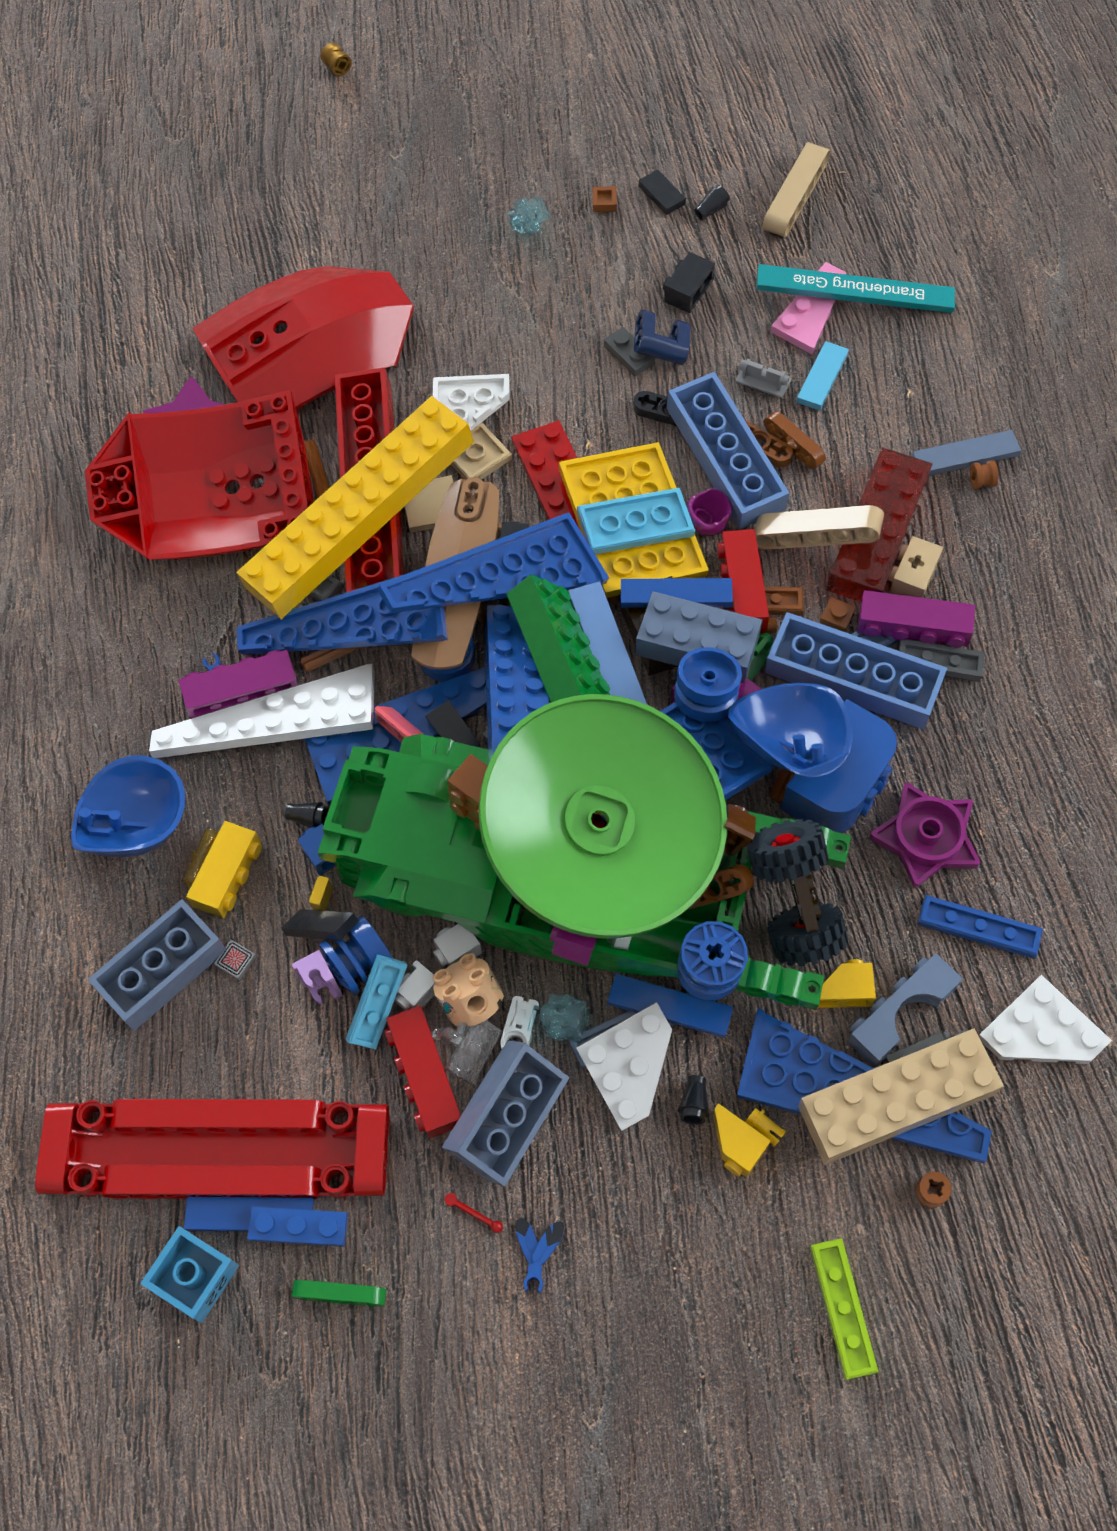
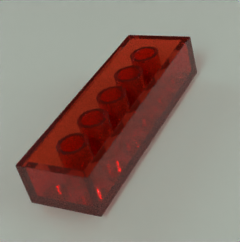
M883 447L881 448L858 506L870 505L882 509L884 518L880 537L877 541L871 543L843 544L830 572L827 591L861 602L864 590L884 593L890 573L896 563L926 487L933 463Z

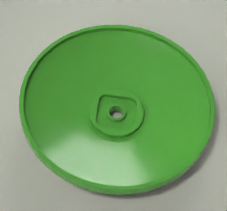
M587 694L559 699L540 707L519 721L507 733L491 757L483 777L479 797V825L485 851L494 871L512 896L526 909L547 923L570 933L595 938H624L647 933L666 925L686 911L704 893L719 867L727 837V829L724 828L727 821L726 802L721 783L710 759L697 741L680 724L657 709L636 700L606 694ZM595 814L604 816L607 822L606 827H595L592 824L591 816Z

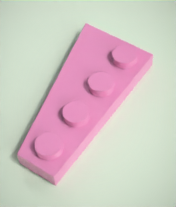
M825 262L824 265L818 270L822 272L847 274L846 272L827 262ZM797 295L772 324L771 333L813 355L826 321L831 314L832 307L836 303V299Z

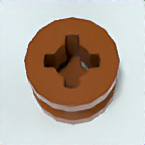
M987 461L986 464L982 465L978 462L971 464L970 482L973 489H980L986 485L990 488L997 486L999 477L995 461Z
M939 1172L925 1174L915 1188V1195L918 1201L923 1206L934 1209L940 1207L948 1200L952 1192L949 1179Z

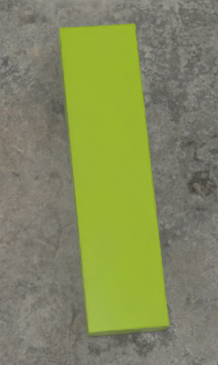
M843 1239L811 1245L810 1250L844 1379L850 1380L878 1373Z

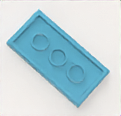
M680 488L577 506V515L585 539L595 555L693 537L695 534V529Z

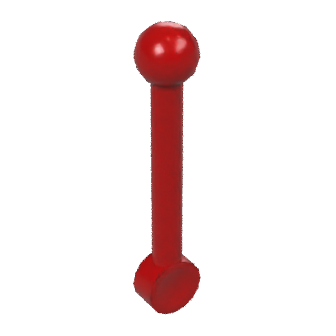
M448 1193L445 1196L444 1200L447 1206L458 1207L490 1226L494 1233L502 1231L503 1224L501 1221H493L458 1201L453 1193Z

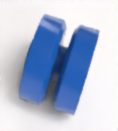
M706 647L689 651L681 658L674 690L675 703L680 711L691 719L702 722H716L729 716L728 710L738 699L742 679L740 664L735 657L717 648Z

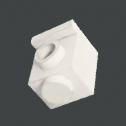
M417 960L412 964L414 972L403 976L397 992L398 995L395 997V1002L405 1011L419 1005L423 1008L435 995L433 990L435 984L433 981L434 974Z

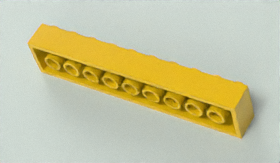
M431 396L236 572L245 588L277 617L283 619L474 443L469 423Z

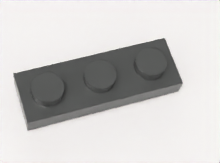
M907 639L900 641V652L946 667L945 676L978 682L982 678L985 652Z

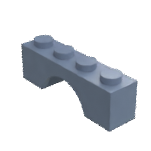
M936 953L929 960L923 957L913 967L912 970L915 973L908 980L902 977L891 989L894 992L893 995L887 1000L884 997L880 998L870 1009L873 1014L866 1020L863 1017L859 1018L849 1029L852 1034L848 1043L873 1068L878 1066L896 1048L900 1041L895 1027V1016L898 1010L911 1003H925L937 1008L962 982L963 978Z

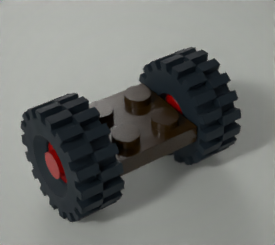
M796 819L795 822L785 820L782 824L776 822L771 824L769 828H761L760 833L755 832L753 840L746 845L754 876H757L760 880L766 879L767 882H772L774 879H777L778 882H784L785 879L789 878L795 902L792 910L784 909L781 911V915H775L772 917L773 921L768 923L767 929L774 957L782 964L787 962V965L793 966L795 963H798L799 966H805L809 962L814 965L818 964V960L828 961L831 959V955H839L841 953L840 949L845 950L847 947L846 943L849 941L842 911H840L838 906L833 907L831 903L823 905V902H817L812 890H815L810 871L816 872L820 870V866H824L827 863L826 860L829 859L822 826L817 822L813 823V820L803 822V819Z

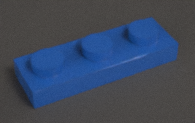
M252 1206L247 1239L256 1242L345 1247L348 1213Z

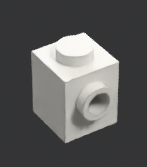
M460 924L442 929L437 934V938L434 939L437 950L433 954L442 967L446 964L449 967L451 964L458 962L465 954L473 953L477 957L482 953L480 943L474 934Z

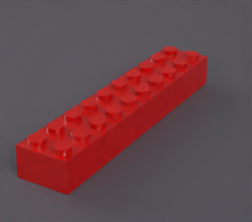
M385 367L335 375L340 478L394 430L392 389ZM400 511L345 560L346 593L405 575Z

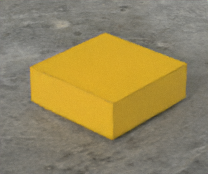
M317 877L309 900L313 910L326 911L333 891L329 878Z

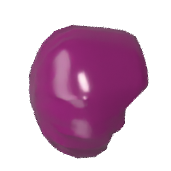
M710 488L693 495L686 504L695 532L703 536H714L721 533L732 513V505L729 498L722 491L715 488Z

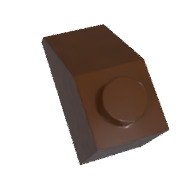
M728 804L726 806L727 821L724 825V828L727 829L724 852L734 857L753 840L756 817L749 814L741 806Z

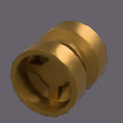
M334 42L328 43L321 51L320 58L322 62L336 76H342L349 71L352 60L343 52L338 44Z

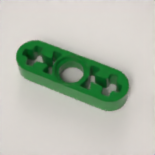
M294 1280L291 1298L304 1301L384 1307L387 1289L376 1286Z

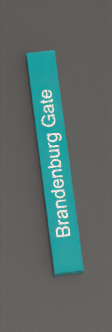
M759 264L757 268L756 290L946 313H953L955 309V287Z

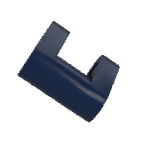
M643 309L640 310L635 322L634 351L683 365L689 354L690 324L675 320L669 337L655 333V313Z

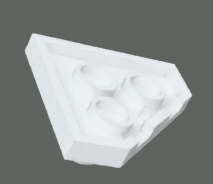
M509 374L434 377L433 397L469 423L470 430H473L510 400Z
M1042 975L979 1034L981 1042L1000 1060L1027 1059L1034 1062L1057 1063L1058 1061L1076 1062L1077 1064H1089L1112 1041Z
M657 1002L576 1048L621 1131L650 1115L672 1033V1028Z

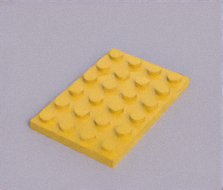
M659 442L561 461L558 466L583 536L584 533L577 515V506L677 488ZM695 534L693 537L596 554L597 559L609 576L607 583L602 585L606 598L620 595L621 579H662L670 576L672 578L706 577L709 572Z

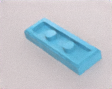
M825 341L797 397L796 403L821 411L848 356L849 349Z
M377 954L346 1036L348 1043L371 1049L377 1048L387 1021L386 1018L389 1016L407 968V964L404 961Z

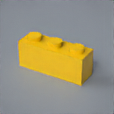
M224 821L186 896L192 907L223 919L227 911L233 909L237 899L236 893L240 885L246 883L249 876V867L253 859L256 860L259 857L262 849L261 841L255 831Z

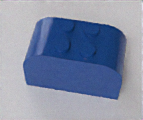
M846 699L845 704L852 724V745L844 763L833 772L820 777H807L795 773L786 786L781 807L782 811L796 819H803V822L813 820V823L817 822L820 826L839 833L848 831L853 827L860 815L866 817L874 804L875 796L883 792L889 781L887 779L893 770L890 764L897 746L895 732L886 721Z

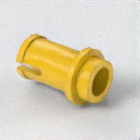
M755 1108L745 1123L771 1140L770 1143L775 1147L780 1140L769 1131H773L782 1138L786 1130L764 1115L765 1111L763 1109L759 1111Z

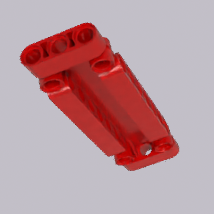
M116 1099L113 1101V1104H101L95 1100H89L84 1103H49L44 1113L35 1176V1189L37 1194H81L85 1197L101 1195L102 1197L113 1199H187V1197L318 1199L319 1196H332L333 1198L340 1199L346 1196H384L387 1174L389 1105L347 1104L343 1101L325 1104V1102L309 1099ZM100 1111L99 1119L95 1123L89 1124L90 1116L94 1112ZM340 1112L348 1113L349 1116L345 1123L341 1125L334 1124V1118ZM92 1173V1180L89 1185L81 1187L82 1178ZM338 1174L344 1175L342 1186L335 1189L330 1188V1180L333 1176Z

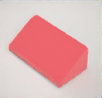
M376 706L374 708L377 722L401 743L403 737L423 734L395 709L384 706Z

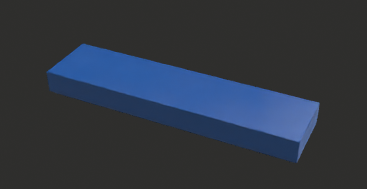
M732 578L621 579V608L647 607L652 591L712 607H732L733 603Z
M929 895L924 896L917 925L1033 959L1038 955L1043 928Z
M615 975L607 1005L639 1013L657 1002L669 1023L722 1038L726 1037L733 1011L732 1006L711 1000H702L690 994L623 975Z
M187 1197L184 1229L186 1231L248 1232L252 1206L314 1210L315 1200L313 1198Z

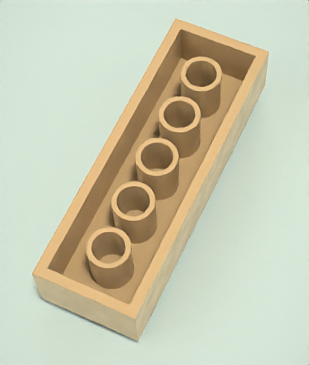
M974 1028L801 1098L798 1108L824 1165L995 1096L1004 1085Z

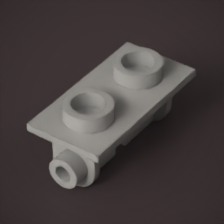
M742 359L739 365L740 372L735 382L783 398L792 380L790 376L786 375L785 371L781 372L769 367L765 369L763 368L764 365L752 362L751 359Z

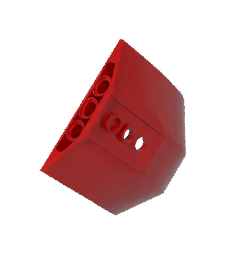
M322 266L300 270L255 289L230 303L192 329L237 402L291 390L297 410L321 395L334 390L335 375L382 367H396L414 306L388 271ZM281 323L287 324V329L283 333H275L277 325ZM264 337L261 343L254 344L257 338Z
M291 390L207 408L160 413L131 414L128 412L85 470L90 520L149 560L207 557L265 547L313 503L314 498L306 446ZM264 478V484L260 488H253V483L256 479ZM238 482L240 485L239 490L234 494H228L226 491L228 484Z

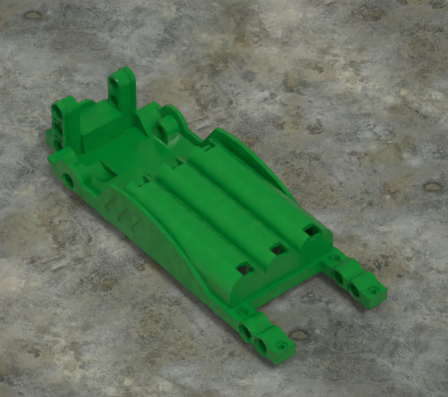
M417 734L403 737L399 752L383 748L353 746L349 759L345 760L323 826L324 835L318 850V856L320 860L336 864L341 882L355 888L353 894L355 898L371 901L380 908L400 915H429L457 922L487 944L524 955L580 967L638 975L678 978L677 960L686 934L699 924L707 921L722 922L738 931L746 892L696 908H688L666 925L647 933L632 936L628 950L612 948L607 938H597L587 966L554 955L552 951L555 942L550 940L554 926L538 918L512 896L494 871L486 854L484 844L481 842V832L474 825L475 822L466 816L465 818L458 816L450 807L447 780L470 754L488 766V749L458 743L444 737ZM748 811L749 814L756 817L755 832L759 833L761 828H769L771 824L776 822L778 824L784 823L785 820L795 822L794 819H779ZM822 826L829 855L825 865L843 869L847 859L851 835L835 832ZM745 846L734 857L723 852L717 871L735 866L736 859H739L738 864L745 865L751 870L747 847ZM735 877L729 880L730 884L741 882L740 878ZM712 880L710 882L711 888L715 893L719 894L720 886L715 880ZM728 907L727 915L725 916V909ZM521 909H525L521 922ZM713 953L711 956H708V958L714 960L715 956L718 957L719 955ZM748 957L742 976L734 990L757 998L773 999L786 1005L817 1009L820 1002L824 975L781 968L782 965L779 964L773 966L762 961H751V958Z

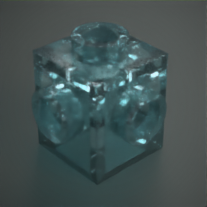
M540 195L528 199L523 197L514 202V208L508 211L511 226L519 234L528 232L531 235L542 228L540 224L551 218Z
M551 993L548 1003L543 1004L539 1015V1020L542 1022L545 1034L550 1038L558 1041L566 1039L578 1043L581 1041L589 1019L586 1002L577 1000L575 997L567 994L560 996Z

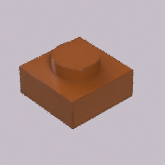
M616 186L592 187L593 212H617Z
M831 597L819 623L846 632L855 613L856 606Z

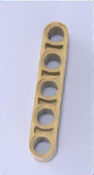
M810 142L806 143L765 215L762 225L763 230L787 237L828 163L830 149Z
M867 505L761 514L758 516L755 526L757 546L760 549L769 550L875 542L880 537L884 512L876 506Z

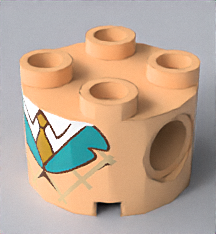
M473 953L465 954L458 962L451 964L446 969L438 970L433 975L435 997L449 1021L455 1026H460L459 1023H466L469 1027L486 1021L499 1009L497 1005L499 999L503 1001L502 989L488 963L483 959L477 958Z

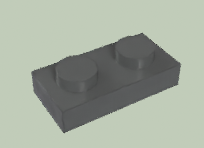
M624 327L604 339V346L635 377L655 364L654 357L634 351V337Z

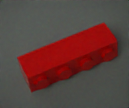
M755 529L722 531V542L717 543L718 559H723V564H720L721 578H732L733 603L732 607L727 608V611L762 619L760 633H767L769 613Z
M421 1005L386 1018L389 1028L384 1029L389 1046L396 1045L399 1056L394 1057L398 1072L400 1075L406 1073L409 1084L404 1085L409 1103L416 1102L419 1113L414 1114L419 1131L426 1130L429 1139L453 1130L461 1115Z

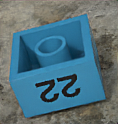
M178 1226L140 1284L194 1320L203 1323L240 1265Z

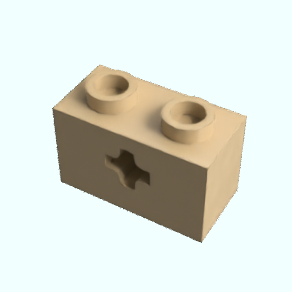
M912 536L909 545L903 544L898 556V560H901L899 567L894 565L888 581L893 582L890 593L923 598L939 562L943 547Z

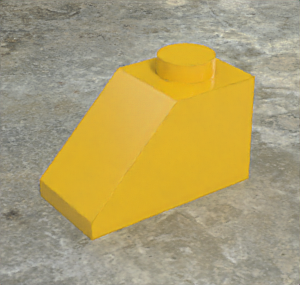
M852 959L841 964L823 983L820 1002L817 1008L872 1007L876 999L872 963H864L863 960Z
M718 1103L714 1109L713 1118L720 1156L725 1162L724 1167L736 1176L742 1174L747 1178L769 1147L771 1140Z

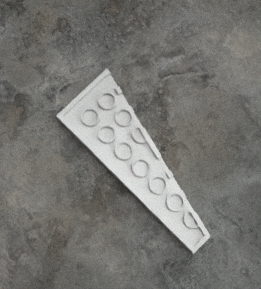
M366 664L153 730L149 752L153 758L372 730L375 675L373 664Z

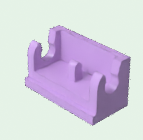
M320 950L292 964L303 986L308 987L317 1003H323L321 996L318 994L319 990L323 987L329 989L330 994L335 1000L343 996Z

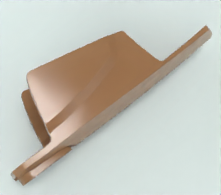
M471 477L467 480L459 479L450 485L435 523L425 567L500 539L502 525L499 522V490L491 482H483L479 478ZM477 489L474 491V496H472L470 490ZM495 599L444 606L448 640L413 643L412 659L422 666L438 670L462 666L476 619H478L479 623L485 622L487 605H494Z

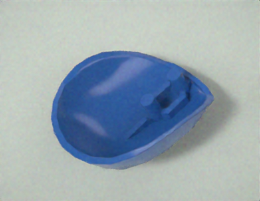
M790 683L771 686L740 698L728 710L730 722L738 738L764 761L780 769L807 777H820L836 770L844 763L850 753L852 745L850 714L843 699L829 687L812 683Z
M143 755L119 758L106 765L88 783L78 801L72 824V847L76 850L107 857L142 855L161 847L173 834L185 808V790L182 780L169 765L156 758Z

